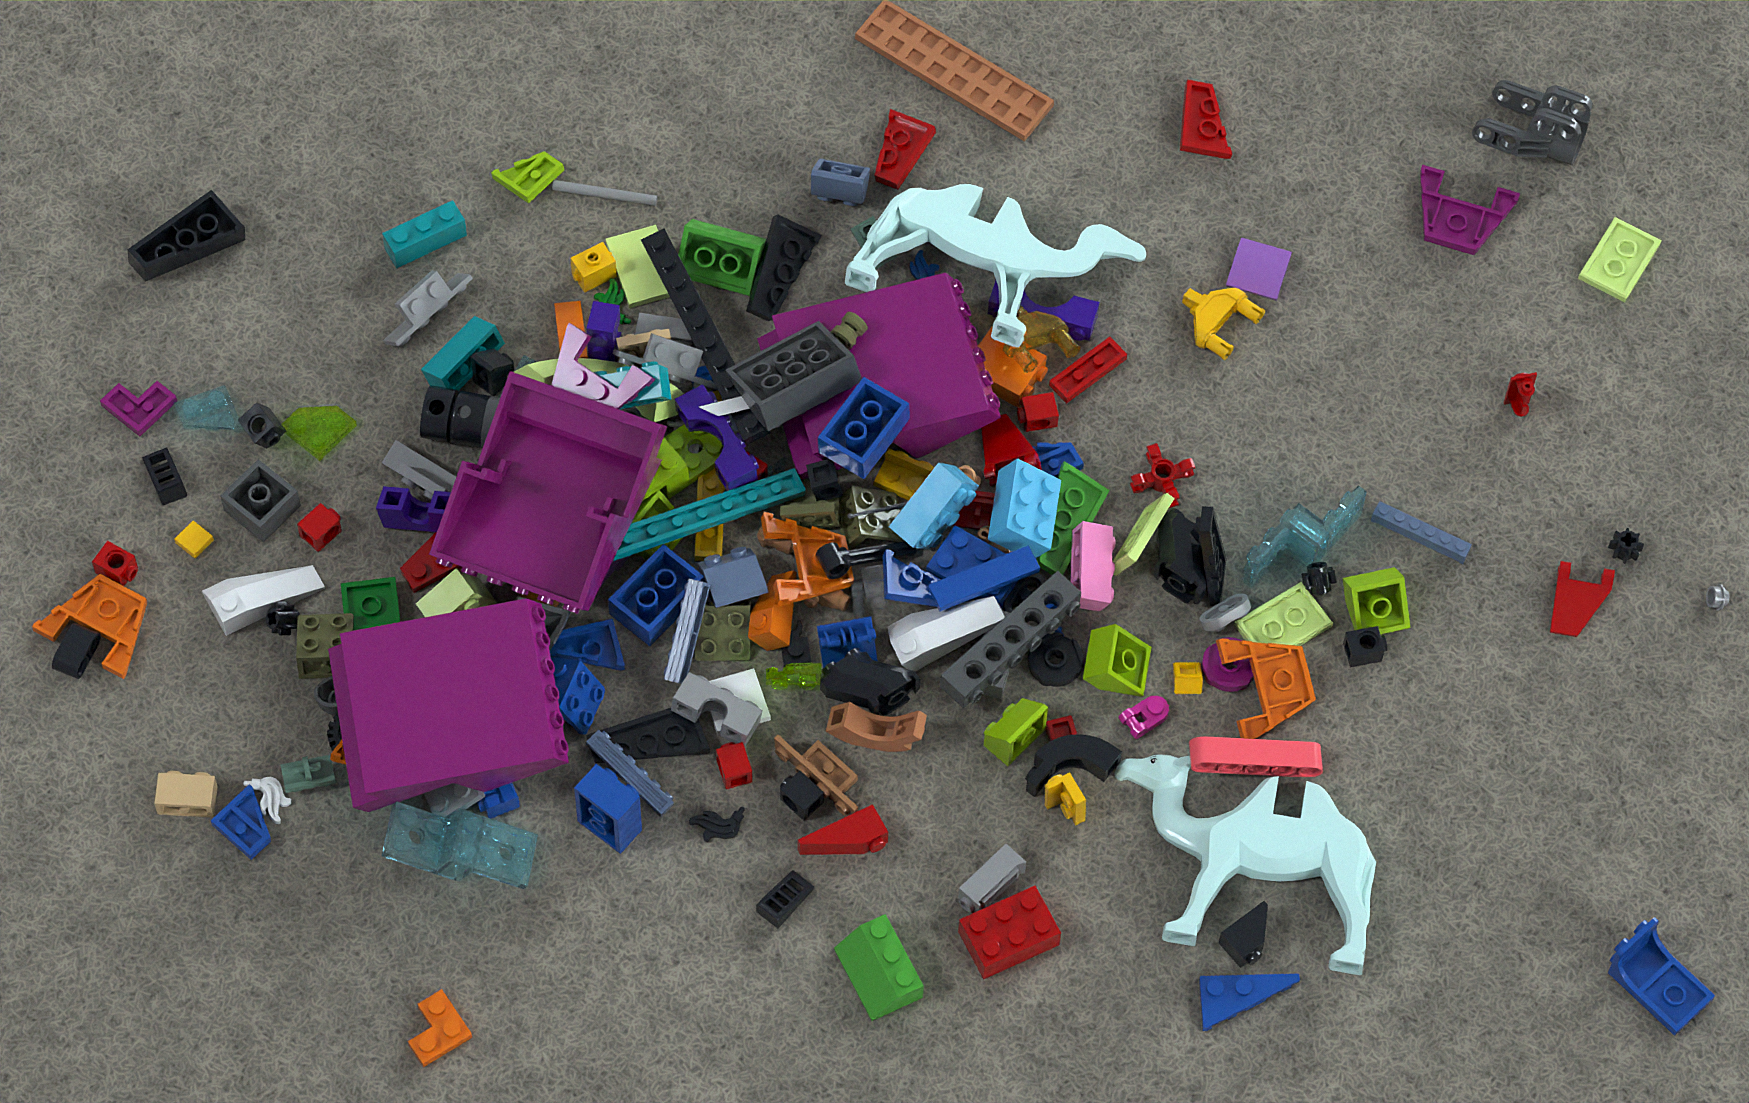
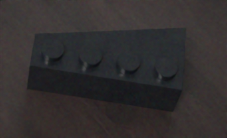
M210 190L127 249L128 262L146 282L244 241L245 227L219 197Z

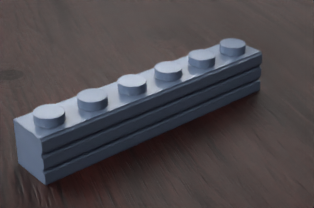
M1379 501L1372 514V522L1448 556L1461 564L1464 563L1470 552L1472 544Z
M688 579V582L685 584V596L680 604L681 612L676 620L677 628L672 636L673 644L668 653L669 660L664 669V680L682 684L689 673L711 584L693 579Z
M598 729L586 741V745L621 779L633 786L639 792V796L662 817L674 805L672 801L674 798L667 791L664 793L660 789L661 785L655 779L651 781L647 777L648 773L642 767L638 768L635 765L636 761L630 755L626 756L623 754V748L617 743L613 744L610 741L611 737L605 731L601 732Z

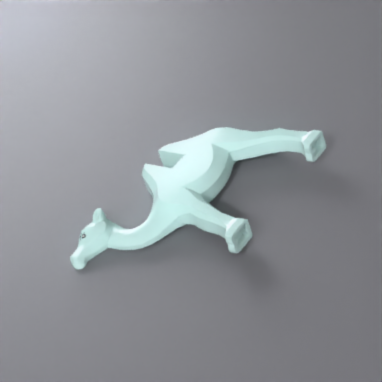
M959 184L942 190L909 188L895 196L879 219L871 226L867 234V241L853 258V261L847 266L845 284L864 292L873 291L876 289V280L879 277L875 267L880 262L893 255L930 242L961 263L994 273L999 287V310L993 323L991 337L999 342L1019 348L1024 341L1026 326L1017 319L1016 313L1020 307L1024 288L1029 281L1034 278L1079 276L1091 270L1100 259L1126 258L1142 262L1146 258V251L1141 244L1102 224L1087 227L1081 233L1074 248L1066 251L1056 250L1043 244L1030 233L1023 218L1020 205L1014 199L1007 197L993 223L990 224L974 218L980 206L983 192L981 187L971 184Z
M1153 755L1142 759H1124L1117 766L1114 772L1117 780H1129L1153 792L1152 815L1158 833L1166 841L1195 856L1201 862V870L1194 882L1190 901L1183 916L1175 921L1167 922L1163 926L1162 939L1164 941L1195 946L1197 932L1201 928L1205 912L1225 882L1237 873L1253 879L1278 882L1321 876L1341 916L1345 930L1344 946L1330 955L1329 969L1362 975L1366 950V927L1370 917V895L1376 861L1361 830L1339 813L1325 789L1318 784L1306 781L1300 818L1273 814L1279 776L1269 777L1263 780L1232 811L1211 818H1195L1189 816L1183 808L1188 771L1191 767L1190 756L1177 758L1171 755Z

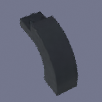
M1076 734L1056 738L1045 744L1035 753V766L1031 768L1025 778L1027 780L1026 792L1036 797L1055 773L1066 768L1084 769L1105 782L1119 765L1122 751L1109 742L1090 735Z

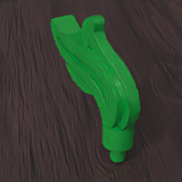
M610 278V286L606 294L596 293L594 299L603 303L621 305L624 300V291L621 289L619 294L617 282ZM620 313L619 324H630L632 322L631 319L626 318L625 314Z

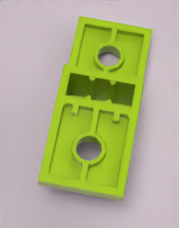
M685 424L663 437L656 457L661 459L662 462L642 501L658 490L669 500L697 481L698 477L715 468V461L723 450L720 440L708 432H689ZM693 444H699L703 447L699 453H691L688 449Z

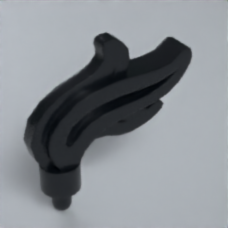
M740 807L728 819H723L712 811H703V815L690 818L689 825H697L705 829L703 833L705 842H709L710 838L730 839L739 832L745 808Z

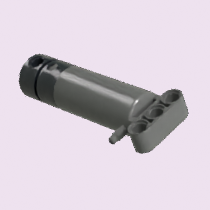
M430 385L422 407L420 420L421 438L447 443L451 441L454 444L483 448L500 397L460 391L458 393V390ZM636 407L620 409L641 417V413Z

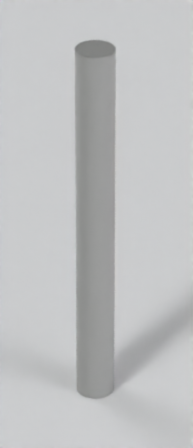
M559 180L553 181L552 190L653 206H656L657 203L656 195Z

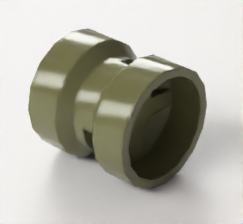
M847 312L842 317V323L836 325L831 333L850 350L856 344V338L862 336L867 331L868 326L857 314Z

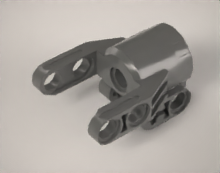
M1508 80L1497 82L1492 91L1493 98L1500 106L1531 116L1530 125L1527 131L1490 118L1480 119L1472 130L1473 138L1481 144L1518 157H1549L1573 165L1588 129L1593 108L1592 100L1584 94L1557 85L1548 87L1546 92L1542 93ZM1505 89L1511 96L1504 97L1498 90ZM1523 98L1532 99L1535 105L1529 106L1525 104ZM1573 104H1582L1586 111L1577 110ZM1479 127L1488 128L1491 131V134H1483L1479 130ZM1503 136L1513 137L1516 143L1506 142Z

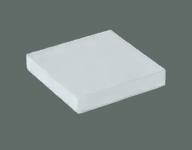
M754 668L709 681L719 688L730 690L734 696L744 701L748 700L755 703L762 710L760 723L771 720ZM709 711L717 735H720L724 717L719 712Z

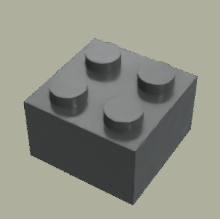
M259 459L220 495L224 511L262 542L273 534L301 506L298 490Z

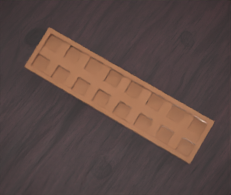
M883 0L855 33L857 41L1024 142L1054 106L1053 99L888 0Z

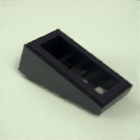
M167 447L142 457L162 505L187 497L186 489ZM167 460L166 463H163V464L158 465V466H156V467H153V468H152V466H151V465H153V464H156V463H159V462H161V461ZM171 469V470L166 471V472H164V473H161V474H159V475H155V474H157V473H160V472H163V471H165V470ZM174 478V479L171 480V481H168V482L163 483V484H161V485L159 484V483H161V482H164V481H167V480H169V479Z
M792 870L758 902L756 912L778 929L814 890V886ZM794 880L804 889L800 892L790 883ZM785 888H787L790 892H792V893H793L794 895H796V896H795L794 898H792V897H790L788 894H786L783 890H784ZM781 896L788 904H783L777 897ZM771 903L775 904L781 910L777 912L774 908L770 906Z

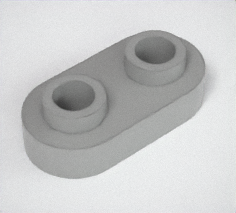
M1246 594L1232 595L1205 611L1200 616L1203 629L1211 633H1217L1235 619L1245 617L1251 609L1248 596Z

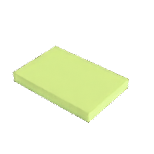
M1614 217L1579 274L1578 279L1626 302L1662 240Z
M656 225L606 238L607 248L609 252H612L616 261L617 276L629 309L670 297L641 242V239L658 231Z
M1168 493L1163 494L1144 508L1112 561L1115 564L1113 575H1118L1137 561L1174 500Z
M1300 582L1249 612L1245 617L1234 621V626L1245 641L1301 646L1331 628L1333 622L1310 592L1305 589L1303 583Z

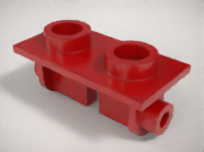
M1523 372L1510 378L1503 403L1504 405L1511 404L1512 410L1517 416L1522 417L1529 412L1528 404L1535 392L1534 384L1537 372L1530 374Z

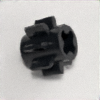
M1626 528L1621 533L1615 531L1614 540H1610L1608 545L1609 549H1614L1612 558H1619L1623 560L1624 564L1631 558L1637 561L1639 552L1644 547V543L1638 542L1640 534H1635L1629 528Z
M1326 562L1311 563L1307 566V573L1301 574L1305 589H1311V593L1315 595L1330 592L1332 590L1331 584L1337 583L1335 570H1333V567H1327Z
M275 602V608H269L266 613V624L272 629V633H278L279 636H290L291 629H297L300 613L294 608V604Z

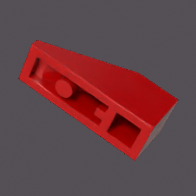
M872 804L798 839V852L800 855L864 854L869 851L875 853L883 849L886 843H888V830Z

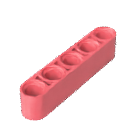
M1196 737L1189 741L1191 769L1195 772L1284 777H1316L1323 773L1321 746L1316 742L1225 737Z

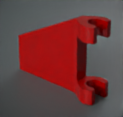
M1007 414L1000 415V419L982 427L985 457L984 477L989 479L990 486L997 484L999 468L1005 467L1017 458L1042 470L1038 453Z
M1560 561L1550 633L1577 637L1610 594L1615 570L1604 568L1601 574V582L1596 584L1569 579L1571 563Z

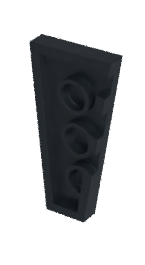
M781 215L773 216L746 312L766 321L773 320L772 316L777 314L788 295L789 288L798 278L800 269L804 262L808 261L812 254L811 250L819 242L822 235Z
M1202 506L1201 517L1196 518L1195 528L1196 533H1199V545L1202 547L1210 606H1215L1222 602L1227 558L1214 508Z
M671 708L600 730L601 732L605 731L611 737L610 741L613 744L617 743L623 748V754L626 756L630 755L634 760L710 753V748L699 719L694 723L671 711ZM594 733L587 734L586 740H588ZM590 748V751H591V754H592V756H593V759H594L595 764H596V763H605V762Z

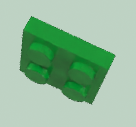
M395 577L341 583L343 612L353 614V631L401 622Z

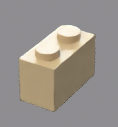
M179 771L158 773L154 803L157 814L214 817L218 788L215 776L205 772H198L194 775L183 774Z

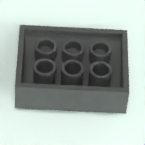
M819 321L725 370L752 413L768 431L780 427L786 421L804 414L807 410L820 403L827 402L833 396L851 389L862 380L854 355Z

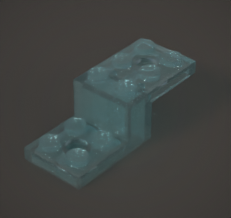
M1359 485L1352 493L1347 491L1339 502L1340 506L1335 511L1331 509L1323 520L1300 503L1293 510L1287 509L1280 519L1281 523L1276 528L1271 527L1264 535V541L1259 547L1253 546L1246 556L1248 561L1243 569L1245 571L1243 582L1250 588H1253L1285 552L1305 567L1311 563L1320 562L1360 518L1367 491Z
M396 801L392 805L382 857L455 881H461L473 872L525 889L529 883L538 834L464 809H460L450 818H445ZM410 831H415L419 834L421 838L420 844L411 841L409 837ZM500 847H505L510 851V860H506L500 855Z

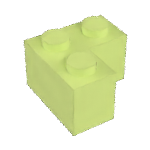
M456 568L421 598L416 605L425 617L494 605L497 602L480 578L463 573L460 569Z

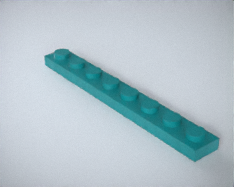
M795 468L632 523L613 561L805 496L806 489Z

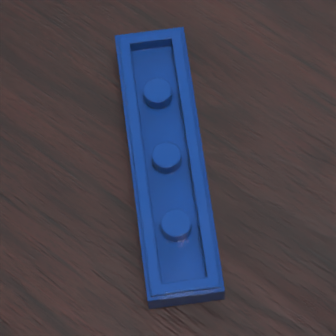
M1028 545L929 584L928 590L939 611H943L1040 572V566Z

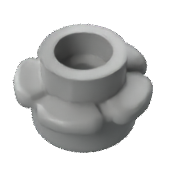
M1722 584L1708 588L1706 593L1707 606L1709 608H1716V611H1719L1728 605L1729 592Z

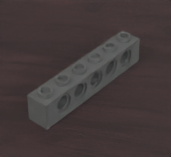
M1059 571L1054 573L941 674L940 688L963 709L970 702L972 704L976 703L982 697L984 690L989 685H996L1009 667L1011 669L1015 668L1028 650H1035L1042 642L1041 638L1048 632L1050 634L1054 633L1061 625V620L1067 615L1069 617L1074 615L1081 606V591ZM1054 604L1057 608L1049 609L1045 605ZM1029 621H1034L1038 625L1029 626L1026 623ZM1013 638L1018 640L1019 642L1016 644H1011L1006 640ZM996 656L999 658V660L990 661L987 659V657ZM975 673L978 674L980 677L977 679L969 678L967 675Z

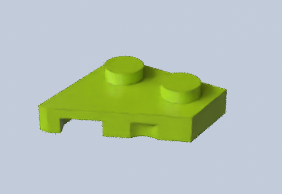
M544 151L533 155L529 159L514 162L513 168L502 172L499 169H495L491 174L492 178L527 203H530L564 171V166Z

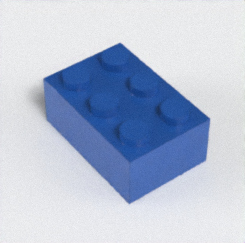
M863 377L818 436L819 453L865 479L910 419L909 403Z
M955 525L926 566V572L942 580L1006 553ZM1018 581L973 599L977 600L994 596L1002 610L1005 599Z
M663 544L608 599L609 614L648 646H651L680 616V604L685 596L684 588L688 579L705 582L704 576Z
M595 764L574 787L577 821L621 854L642 831L639 792L630 784L625 786L617 780L618 777L609 768L603 769L598 764Z

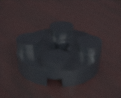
M1059 632L1047 633L1041 638L1042 642L1035 650L1029 651V670L1041 685L1064 686L1079 677L1083 665V651L1076 640L1064 637V634ZM1055 654L1057 658L1062 657L1063 660L1060 661V664L1050 663L1051 655Z

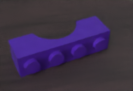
M996 280L988 302V314L994 318L997 317L999 310V287ZM1024 290L1016 317L1026 327L1035 326L1051 334L1061 333L1077 341H1090L1098 317L1100 302L1074 295L1063 305L1044 307L1034 303Z
M702 384L675 399L676 412L689 432H708L717 437L722 443L723 450L715 461V471L726 491L758 480V462L753 454L748 455L745 451L746 445L739 433L734 434L731 429L732 423L727 414L717 416L700 408V406L718 402L715 394L712 391L708 392Z

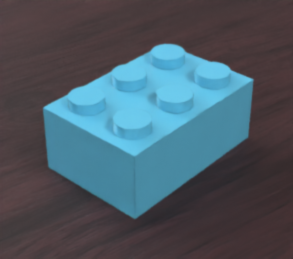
M1018 458L998 471L988 540L1012 552L1029 545L1035 559L1051 550L1061 480Z
M938 462L890 524L889 528L913 548L928 550L931 547L935 548L942 541V533L945 529L953 526L959 519L960 514L958 513L963 506L969 505L976 497L975 491L979 485L956 466Z

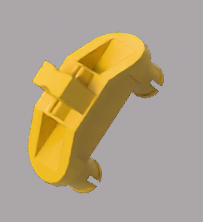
M1189 288L1183 295L1182 303L1190 309V313L1194 316L1195 345L1201 349L1208 348L1223 360H1226L1231 355L1234 346L1221 339L1216 333L1232 314L1239 312L1254 324H1258L1265 314L1264 309L1248 300L1246 293L1238 288L1211 291L1208 295H1201Z

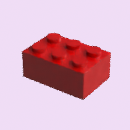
M1036 885L959 919L958 933L983 980L1060 945L1061 931Z

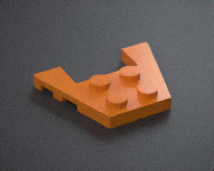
M763 512L761 523L764 538L792 540L799 580L776 579L773 587L777 606L791 604L851 587V584L854 582L852 566H850L849 571L844 576L832 580L827 578L816 557L817 550L828 543H837L839 547H845L848 550L846 536L815 526L809 529L797 525L795 520L786 518V521L773 518L774 514Z
M99 574L72 594L73 597L62 606L58 605L52 609L51 614L42 621L40 619L36 621L32 628L34 632L53 642L56 641L70 620L99 632L102 637L115 643L101 663L103 669L124 679L127 675L144 617L147 599Z
M1225 638L1216 640L1222 664L1249 659L1263 711L1262 715L1236 721L1241 738H1258L1316 700L1302 646L1257 643L1245 640L1237 641Z

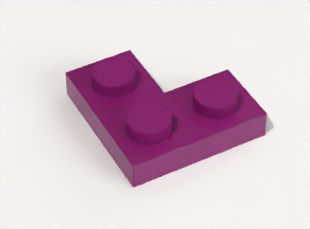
M158 381L139 398L118 383L100 400L103 408L140 437L177 402V397Z

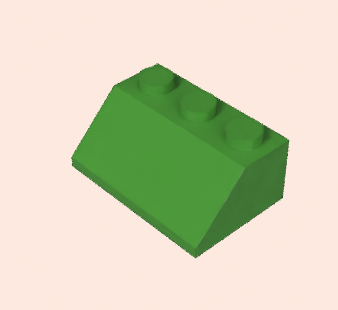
M691 219L684 226L678 255L692 281L750 296L766 239Z
M886 914L860 925L834 947L871 1021L923 998L924 985Z

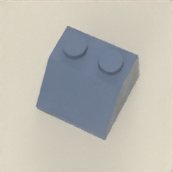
M819 158L811 172V195H817V199L823 201L843 200V204L849 206H858V203L863 204L866 199L871 168Z
M738 547L732 549L730 554L723 556L718 554L710 555L704 558V561L698 563L699 571L704 576L705 583L711 584L708 598L716 608L769 593L756 555L750 548Z

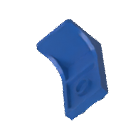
M551 657L555 667L553 673L555 686L559 691L558 703L560 713L563 719L579 734H587L598 707L603 700L605 688L581 660Z
M1654 917L1649 922L1646 920L1642 921L1634 930L1635 935L1630 940L1624 938L1615 947L1614 951L1616 953L1609 960L1612 964L1608 974L1675 1036L1714 999L1715 995L1664 947L1657 934L1659 921Z

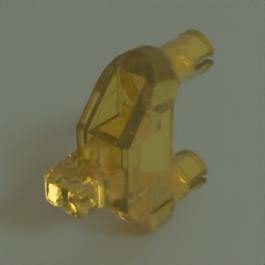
M1021 305L1016 313V317L1026 326L1024 341L1019 348L1007 344L1003 348L1006 356L1014 358L1024 373L1033 371L1038 365V361L1028 350L1048 343H1056L1065 356L1070 358L1071 356H1076L1081 349L1069 335L1068 326L1061 318L1039 311L1028 313Z

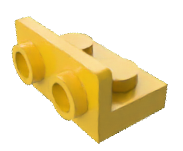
M888 448L885 453V461L874 480L873 486L888 492H895L897 496L909 501L934 467L926 461H918L909 457L903 451H894Z
M1070 772L1063 776L1058 774L1049 779L1045 785V806L1048 810L1060 804L1066 819L1071 818L1074 824L1078 825L1085 821L1086 799Z

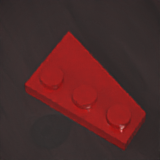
M1188 79L1186 81L1180 151L1231 159L1233 154L1231 147H1228L1227 133L1225 126H1222L1220 109L1213 84Z
M890 109L889 122L884 133V143L880 150L874 174L875 181L899 190L936 134L935 126Z

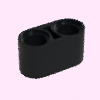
M73 623L53 657L52 669L80 679L99 646L101 634Z

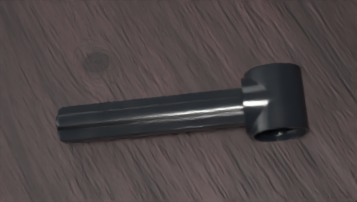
M906 541L854 550L839 547L837 543H828L817 550L816 557L827 578L833 580L844 576L849 571L850 566L883 561V554L886 549L893 551V557L896 559L914 556L917 551L916 548L910 546Z

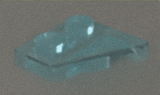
M225 385L174 403L184 429L197 430L203 428L207 431L229 429L237 433L243 432Z

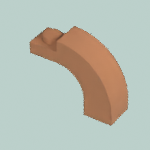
M851 702L831 707L826 732L856 746L885 752L911 750L912 742L922 739L927 715L921 711H915L895 717L880 716L867 712Z

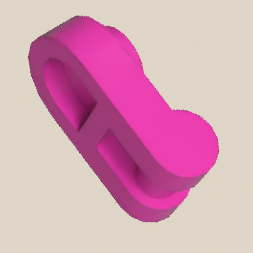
M1150 696L1134 707L1123 711L1118 719L1123 725L1127 724L1131 729L1130 734L1137 740L1167 719L1169 705L1163 697ZM1141 715L1145 721L1139 723L1136 718Z

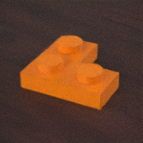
M442 989L417 1004L431 1027L409 1040L408 1045L423 1067L473 1038L472 1033Z

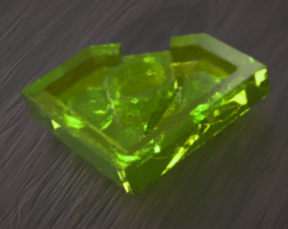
M338 406L298 408L282 425L286 429L285 434L320 461L357 426V423Z
M822 663L787 664L779 672L778 668H767L766 685H771V688L776 690L788 689V685H799V689L804 690L815 689L816 685H820Z

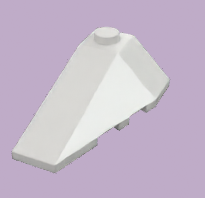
M311 565L226 579L202 590V593L227 636L265 618L269 608H275V602L294 604L325 589V586L314 566Z
M991 596L963 602L943 611L935 608L911 613L891 624L887 629L890 642L902 666L916 672L991 630L1005 616L996 598Z

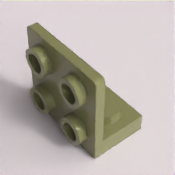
M809 478L801 479L806 489L805 496L787 501L786 505L780 506V516L783 521H786V518L795 520L797 525L809 529L812 526L818 528L840 526V497L827 501H816Z
M851 486L843 493V496L840 497L839 529L840 534L846 536L848 550H853L866 538L894 542L904 541L889 528L890 524L900 513V508L856 516L852 519L847 517L849 513L855 514L899 504L895 492Z
M706 602L695 646V660L728 661L750 659V639L748 638L750 602H734L717 608L712 602Z
M352 613L298 616L296 661L299 679L328 678L332 676L328 649L341 644L340 633L353 631L354 617Z

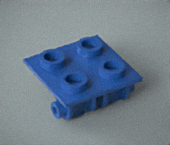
M871 616L817 626L823 668L831 662L837 663L854 648H858L861 652H867L872 660L878 661L875 646L876 633L872 625Z

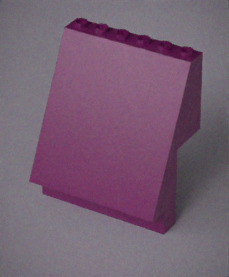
M947 273L773 315L772 319L775 330L757 338L760 350L762 351L817 321L822 323L831 332L836 325L842 323V317L847 312H853L861 317L867 324L868 329L862 336L856 338V344L849 351L855 357L861 378L869 379L909 403L910 419L892 443H895L915 458H921L1001 418L998 410L1000 402L991 388L993 380L983 363L986 361V358L976 341L978 333L969 319L971 311L966 302L963 301V287L958 279H953ZM858 384L849 390L833 396L827 402L820 403L807 410L804 414L783 423L797 474L802 479L809 478L806 465L828 459L819 453L818 436ZM834 462L837 470L843 468L842 466Z
M510 371L478 463L474 464L462 460L429 555L437 557L436 563L450 568H452L453 563L462 566L461 572L474 577H477L478 573L487 575L486 581L499 586H502L503 582L513 585L512 590L524 595H528L529 591L538 594L537 599L553 605L554 600L564 603L562 609L576 614L579 613V610L588 611L662 462L661 459L656 457L667 426Z
M526 598L340 633L341 644L329 648L328 652L353 808L372 812L452 783L486 792L569 763L567 755L569 748L563 732L564 719L560 713L558 703L559 691L555 686L553 674L555 667L550 657V639L546 633L544 622L546 615L540 603Z

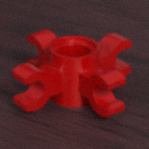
M1157 443L1147 446L1146 458L1152 467L1151 472L1131 476L1132 482L1130 486L1133 493H1139L1152 487L1154 490L1163 494L1168 493L1174 498L1169 508L1179 506L1177 500L1180 499V496L1174 487V480L1189 478L1194 475L1193 469H1195L1192 458L1182 460L1174 465L1170 460L1162 459ZM1158 474H1165L1168 477L1161 478Z

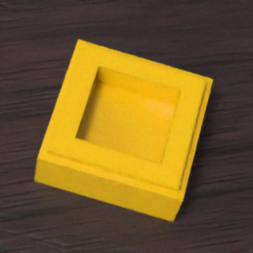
M192 521L174 540L178 546L196 559L214 541V538L195 521Z

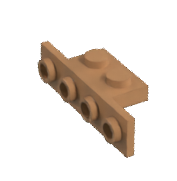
M779 735L774 738L777 756L784 762H791L795 766L797 773L801 771L824 792V798L829 797L833 800L836 809L842 815L847 816L858 811V806L844 794L858 781V775L819 740L801 756Z

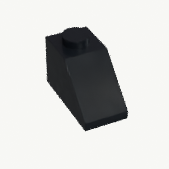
M494 348L476 352L471 356L474 383L491 396H495L505 386L509 372H514L513 360L507 354H500Z
M1265 901L1261 902L1220 934L1219 944L1240 968L1246 963L1249 965L1254 964L1263 955L1261 952L1265 942L1268 904Z

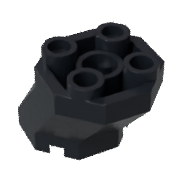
M1172 508L1169 512L1165 513L1156 528L1159 561L1155 564L1153 576L1156 580L1161 577L1164 581L1162 584L1163 589L1180 601L1188 604L1191 600H1194L1193 604L1198 605L1204 598L1206 591L1202 547L1199 545V533H1196V523L1185 518L1178 509Z
M858 648L850 650L845 655V658L837 663L831 662L822 669L824 676L820 679V690L826 698L845 703L851 702L857 706L868 708L873 714L879 715V712H881L883 716H887L910 700L908 694L911 690L916 694L920 689L921 680L915 671L874 661L867 652H861Z

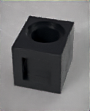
M258 402L238 419L252 441L266 449L277 444L281 436L286 432V429L272 410ZM266 423L265 429L261 432L262 426Z
M826 459L806 465L816 501H827L843 496L834 461Z
M1378 626L1345 633L1343 645L1350 668L1382 662L1384 652L1387 651V641L1384 635H1380ZM1368 644L1372 649H1365L1361 645Z
M799 771L794 776H788L781 783L780 800L805 821L824 803V792Z

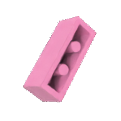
M1082 521L1072 530L1071 583L1081 591V609L1102 611L1113 601L1114 589L1111 587V582L1115 571V564L1112 562V552L1116 541L1115 537H1113L1112 526Z

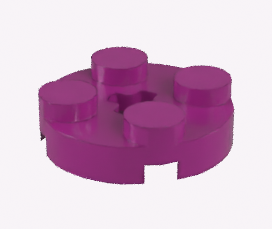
M1225 637V639L1242 641L1238 638ZM1217 643L1212 644L1211 647L1209 646L1205 650L1202 660V671L1206 682L1210 686L1226 692L1246 689L1254 680L1249 659L1235 661L1233 664L1237 665L1236 668L1232 670L1226 669L1221 663Z

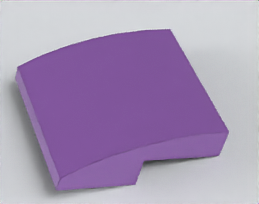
M1241 238L1226 286L1277 301L1292 252Z

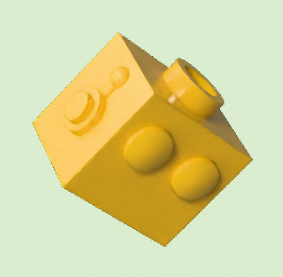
M604 242L570 258L573 279L575 282H578L584 293L609 281L610 278L617 277L616 261Z

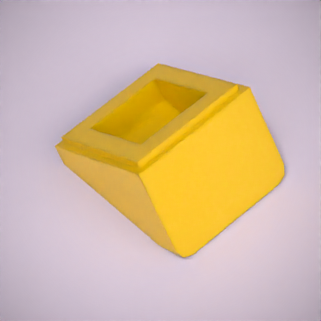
M1173 663L1174 693L1201 694L1203 681L1201 663Z

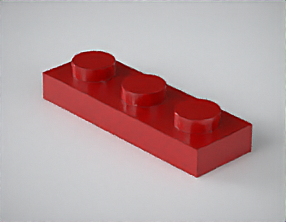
M1109 336L1049 381V386L1067 404L1127 360V353Z

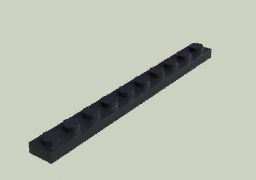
M665 228L641 239L697 349L703 351L701 358L723 401L740 397V393L725 371L734 366L735 363ZM750 409L730 413L746 445L771 433L757 420Z

